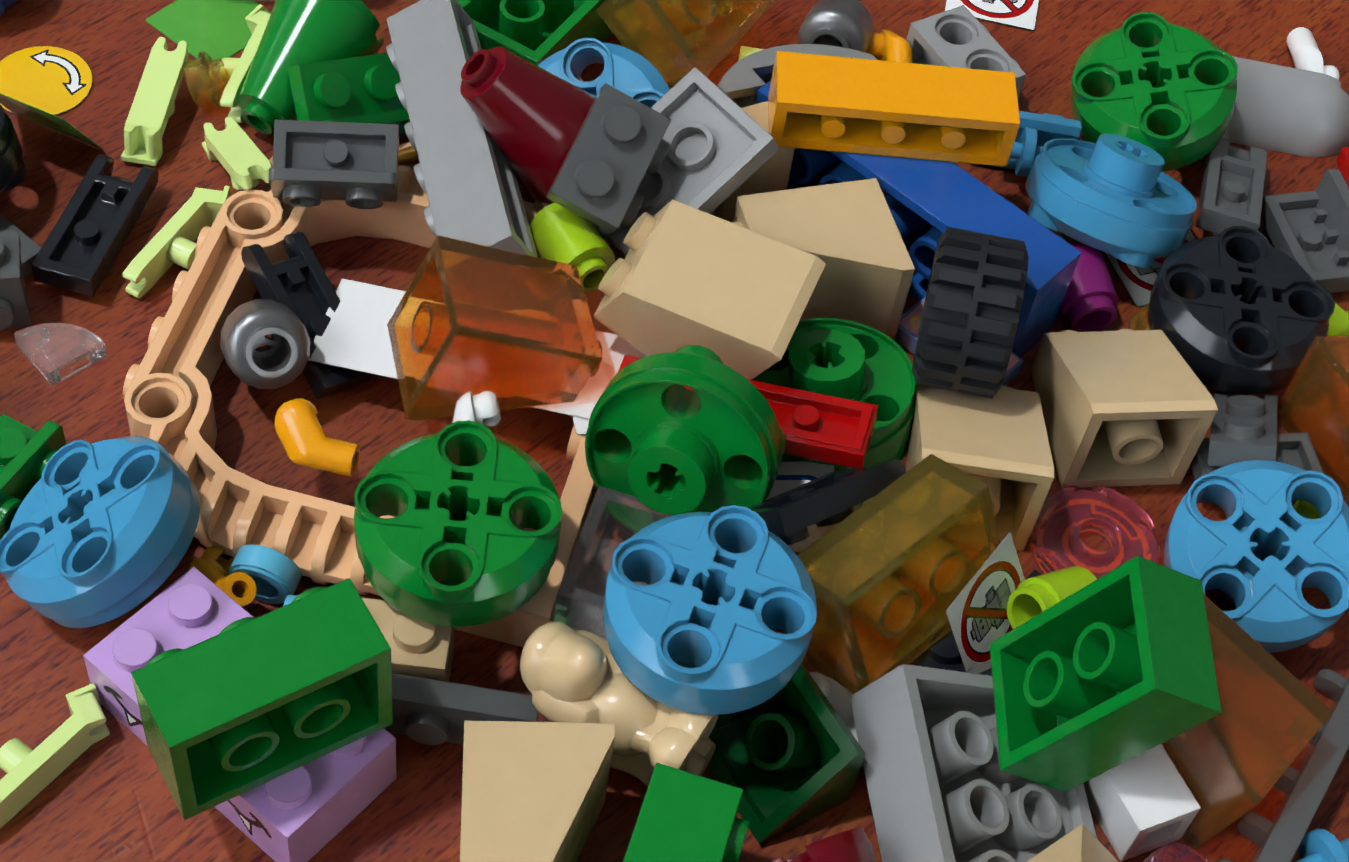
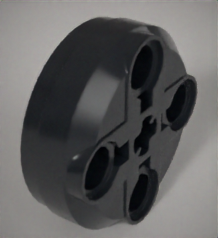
M1232 226L1225 229L1220 236L1203 237L1187 242L1174 250L1166 258L1151 289L1148 306V324L1150 330H1162L1203 385L1232 394L1259 395L1274 392L1288 386L1310 366L1326 339L1329 319L1334 312L1335 302L1325 287L1315 282L1308 272L1287 254L1270 246L1262 234L1245 226Z

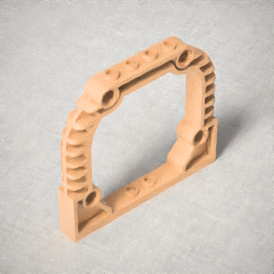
M398 166L397 202H383V206L380 208L358 209L348 206L346 200L321 199V203L318 206L297 207L284 203L283 198H274L271 190L265 192L263 190L249 189L239 191L228 197L221 206L212 226L202 228L196 243L195 259L188 271L182 270L178 274L172 291V303L165 317L158 316L152 324L148 337V350L141 364H133L127 372L123 386V399L131 436L147 437L158 442L184 467L189 478L195 484L200 499V514L194 537L207 548L212 546L219 547L225 550V554L234 558L239 548L244 545L265 546L290 558L300 568L302 576L310 577L312 582L328 585L329 583L336 584L350 578L359 594L367 595L371 593L379 595L368 580L358 557L354 528L355 507L265 484L228 467L214 452L217 428L210 386L224 359L220 348L221 330L227 316L239 305L252 301L257 291L242 261L241 251L243 247L259 244L271 264L289 259L284 247V237L295 232L303 233L310 246L353 236L394 239L440 250L438 240L429 228L424 216V208L430 206L428 196L421 188L412 167ZM536 200L534 203L523 201L529 226L536 214L545 207ZM608 238L604 239L615 254V262L619 258L625 259L626 256ZM538 255L541 271L522 280L523 288L530 295L541 300L555 301L566 298L582 314L593 330L616 334L593 318L605 294L599 289L588 293H568L564 291ZM573 426L566 453V459L573 460L560 499L562 521L559 548L545 583L531 600L513 613L485 624L454 627L455 630L524 647L529 636L537 628L548 622H557L599 492L591 478L586 462V434L577 435L575 426ZM386 515L380 516V518H394V516ZM521 528V529H520V530H524V531H537L536 529H532V528Z

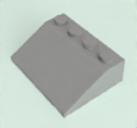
M901 664L850 696L858 742L866 753L863 760V768L882 862H1027L1081 824L1097 838L1083 783L1063 792L1000 771L992 676Z

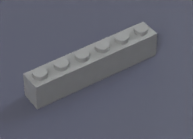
M420 0L386 19L392 41L391 44L386 46L393 66L399 73L401 82L395 85V89L410 119V122L404 125L405 132L412 147L418 153L420 163L414 166V172L421 188L428 196L430 206L424 208V216L429 228L437 238L440 248L439 251L434 253L435 263L446 283L450 286L458 284L476 304L541 271V266L515 171L460 92L462 82L461 71L464 64L474 53L482 50L475 23L457 0Z

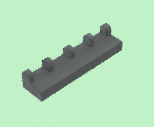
M1322 669L1316 675L1313 681L1314 689L1332 700L1333 703L1324 720L1307 712H1298L1290 725L1291 731L1297 737L1311 744L1298 770L1281 761H1272L1264 774L1266 782L1285 793L1272 821L1254 812H1245L1237 825L1238 831L1241 835L1259 845L1250 862H1291L1349 747V677L1345 678L1329 669ZM1221 859V860H1219L1218 862H1233V861L1227 860V859Z

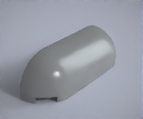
M1232 56L1238 65L1233 115L1223 135V138L1229 139V143L1254 146L1310 158L1332 156L1339 153L1343 147L1349 145V95L1341 89V82L1338 79L1318 72Z

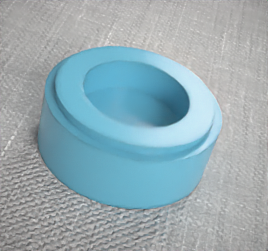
M253 544L244 545L239 548L228 570V575L236 572L250 575L257 587L254 599L269 604H282L287 595H294L302 577L300 568L290 558L274 549Z

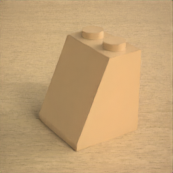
M877 178L737 196L732 223L813 254L826 263L800 320L837 318L855 321L875 328L895 340L915 267Z
M672 199L653 217L644 212L628 231L623 243L630 247L625 259L619 258L601 280L598 289L605 295L593 318L646 356L674 353L677 349L687 345H700L717 354L724 365L732 368L746 379L752 380L782 359L826 263L813 254Z
M1120 329L1117 331L1090 332L1064 330L1044 333L1030 369L1035 391L1040 396L1048 440L1061 488L1181 484L1218 411L1215 399L1162 330Z
M916 384L914 419L910 438L906 443V453L901 460L906 469V479L899 486L897 533L987 546L990 541L999 544L1005 535L1011 532L1016 550L1024 551L1054 480V464L1039 393L1001 386L995 396L990 399Z
M464 720L460 862H576L605 802L615 738V724Z

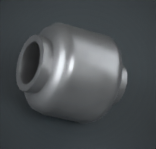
M819 0L812 6L798 31V44L832 45L866 53L874 33V22L870 11L859 0Z
M254 299L239 305L227 316L221 330L220 348L226 363L243 383L258 389H276L291 383L303 372L310 357V338L304 324L287 306L270 299Z

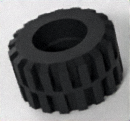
M947 227L938 239L913 359L912 372L916 384L990 399L999 391L1007 372L1023 301L1029 260L1024 241Z

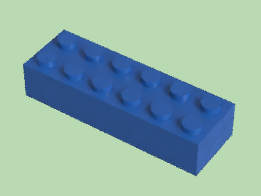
M771 81L758 89L755 104L768 101ZM795 148L786 190L877 178L915 267L908 294L917 301L922 300L926 296L938 239L947 227L1024 241L1029 258L1028 270L1012 352L1021 358L1043 338L1044 333L1052 330L1082 253L1063 238L1047 229L1020 210L1016 205L1007 201L953 162Z

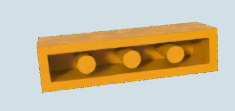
M776 51L768 93V133L775 139L779 147L1007 166L1020 126L1014 72Z

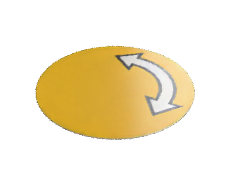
M52 46L30 47L16 51L0 61V93L53 115L64 113L77 106L85 99L92 86V73L88 64L77 54L63 48ZM1 104V106H2L4 109H6V110L9 111V112H12V111H10L9 109H7L5 106H3V105Z

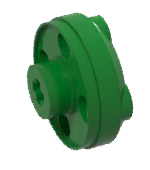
M1152 12L1137 13L1127 18L1121 27L1113 29L1094 40L1077 60L1072 75L1070 98L1073 119L1081 121L1082 129L1080 136L1083 141L1096 144L1099 136L1102 134H1115L1127 137L1159 153L1165 161L1162 171L1181 168L1203 158L1222 139L1233 115L1237 94L1238 65L1230 54L1223 51L1205 35L1188 27L1169 23L1161 15Z
M837 318L800 320L782 359L752 379L754 381L878 405L877 421L864 462L865 469L886 460L897 459L901 461L906 453V443L910 438L915 413L916 382L912 372L913 365L899 344L875 328L855 321ZM784 454L782 458V462L808 461L818 464L834 465V471L845 467L842 465L822 462L818 460Z
M687 345L677 349L674 353L646 356L620 370L610 380L595 404L585 438L586 462L598 491L618 514L641 529L656 521L677 514L714 512L721 507L732 505L749 508L766 501L777 478L787 447L786 436L780 428L772 408L760 391L741 374L724 365L720 357L712 350L700 345ZM684 386L690 387L694 391L688 390Z
M470 420L456 421L446 425L439 433L418 437L398 446L374 465L367 476L358 484L354 494L355 543L358 557L368 580L377 593L391 606L412 618L426 623L451 627L475 626L498 620L513 613L531 600L540 590L550 573L558 553L562 507L552 480L539 463L529 454L507 441L496 438L489 428L478 422ZM386 515L395 516L394 518H380V516ZM521 528H532V529H536L537 531H524V530H520V529H521Z

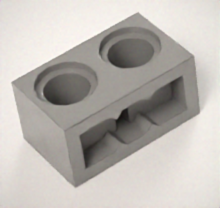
M964 5L910 23L906 40L912 48L913 63L1014 72L1017 98L1019 99L1026 74L1020 68L1017 61L1007 54L990 35L987 28Z

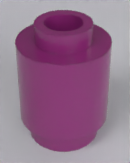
M1080 243L1070 244L1082 253L1059 310L1061 319L1066 324H1070L1073 331H1101L1110 326L1117 318L1116 307L1119 303L1117 293L1101 251Z

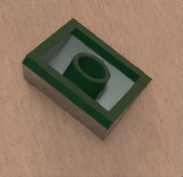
M801 663L790 681L770 699L747 710L718 715L716 724L709 735L716 748L708 763V767L718 782L743 789L738 812L744 820L750 821L748 827L758 843H768L849 800L866 753L803 663Z

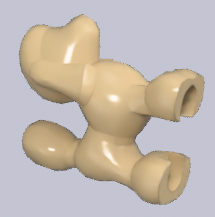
M548 622L537 628L527 639L521 653L520 673L523 682L532 694L534 707L539 713L544 715L548 722L614 723L615 738L610 767L640 779L647 786V789L656 762L702 776L716 748L709 735L716 724L718 715L681 711L649 697L638 689L620 670L612 656L607 640L585 630L575 631L563 622Z

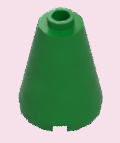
M276 0L238 97V103L243 110L242 117L249 126L260 133L269 135L274 132L275 120H297L287 67L378 53L384 44V37L377 39L375 33L380 24L376 16L362 0Z

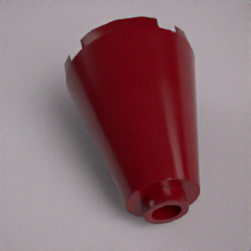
M503 47L477 51L466 61L462 68L461 95L532 197L545 207L555 203L546 198L596 97Z

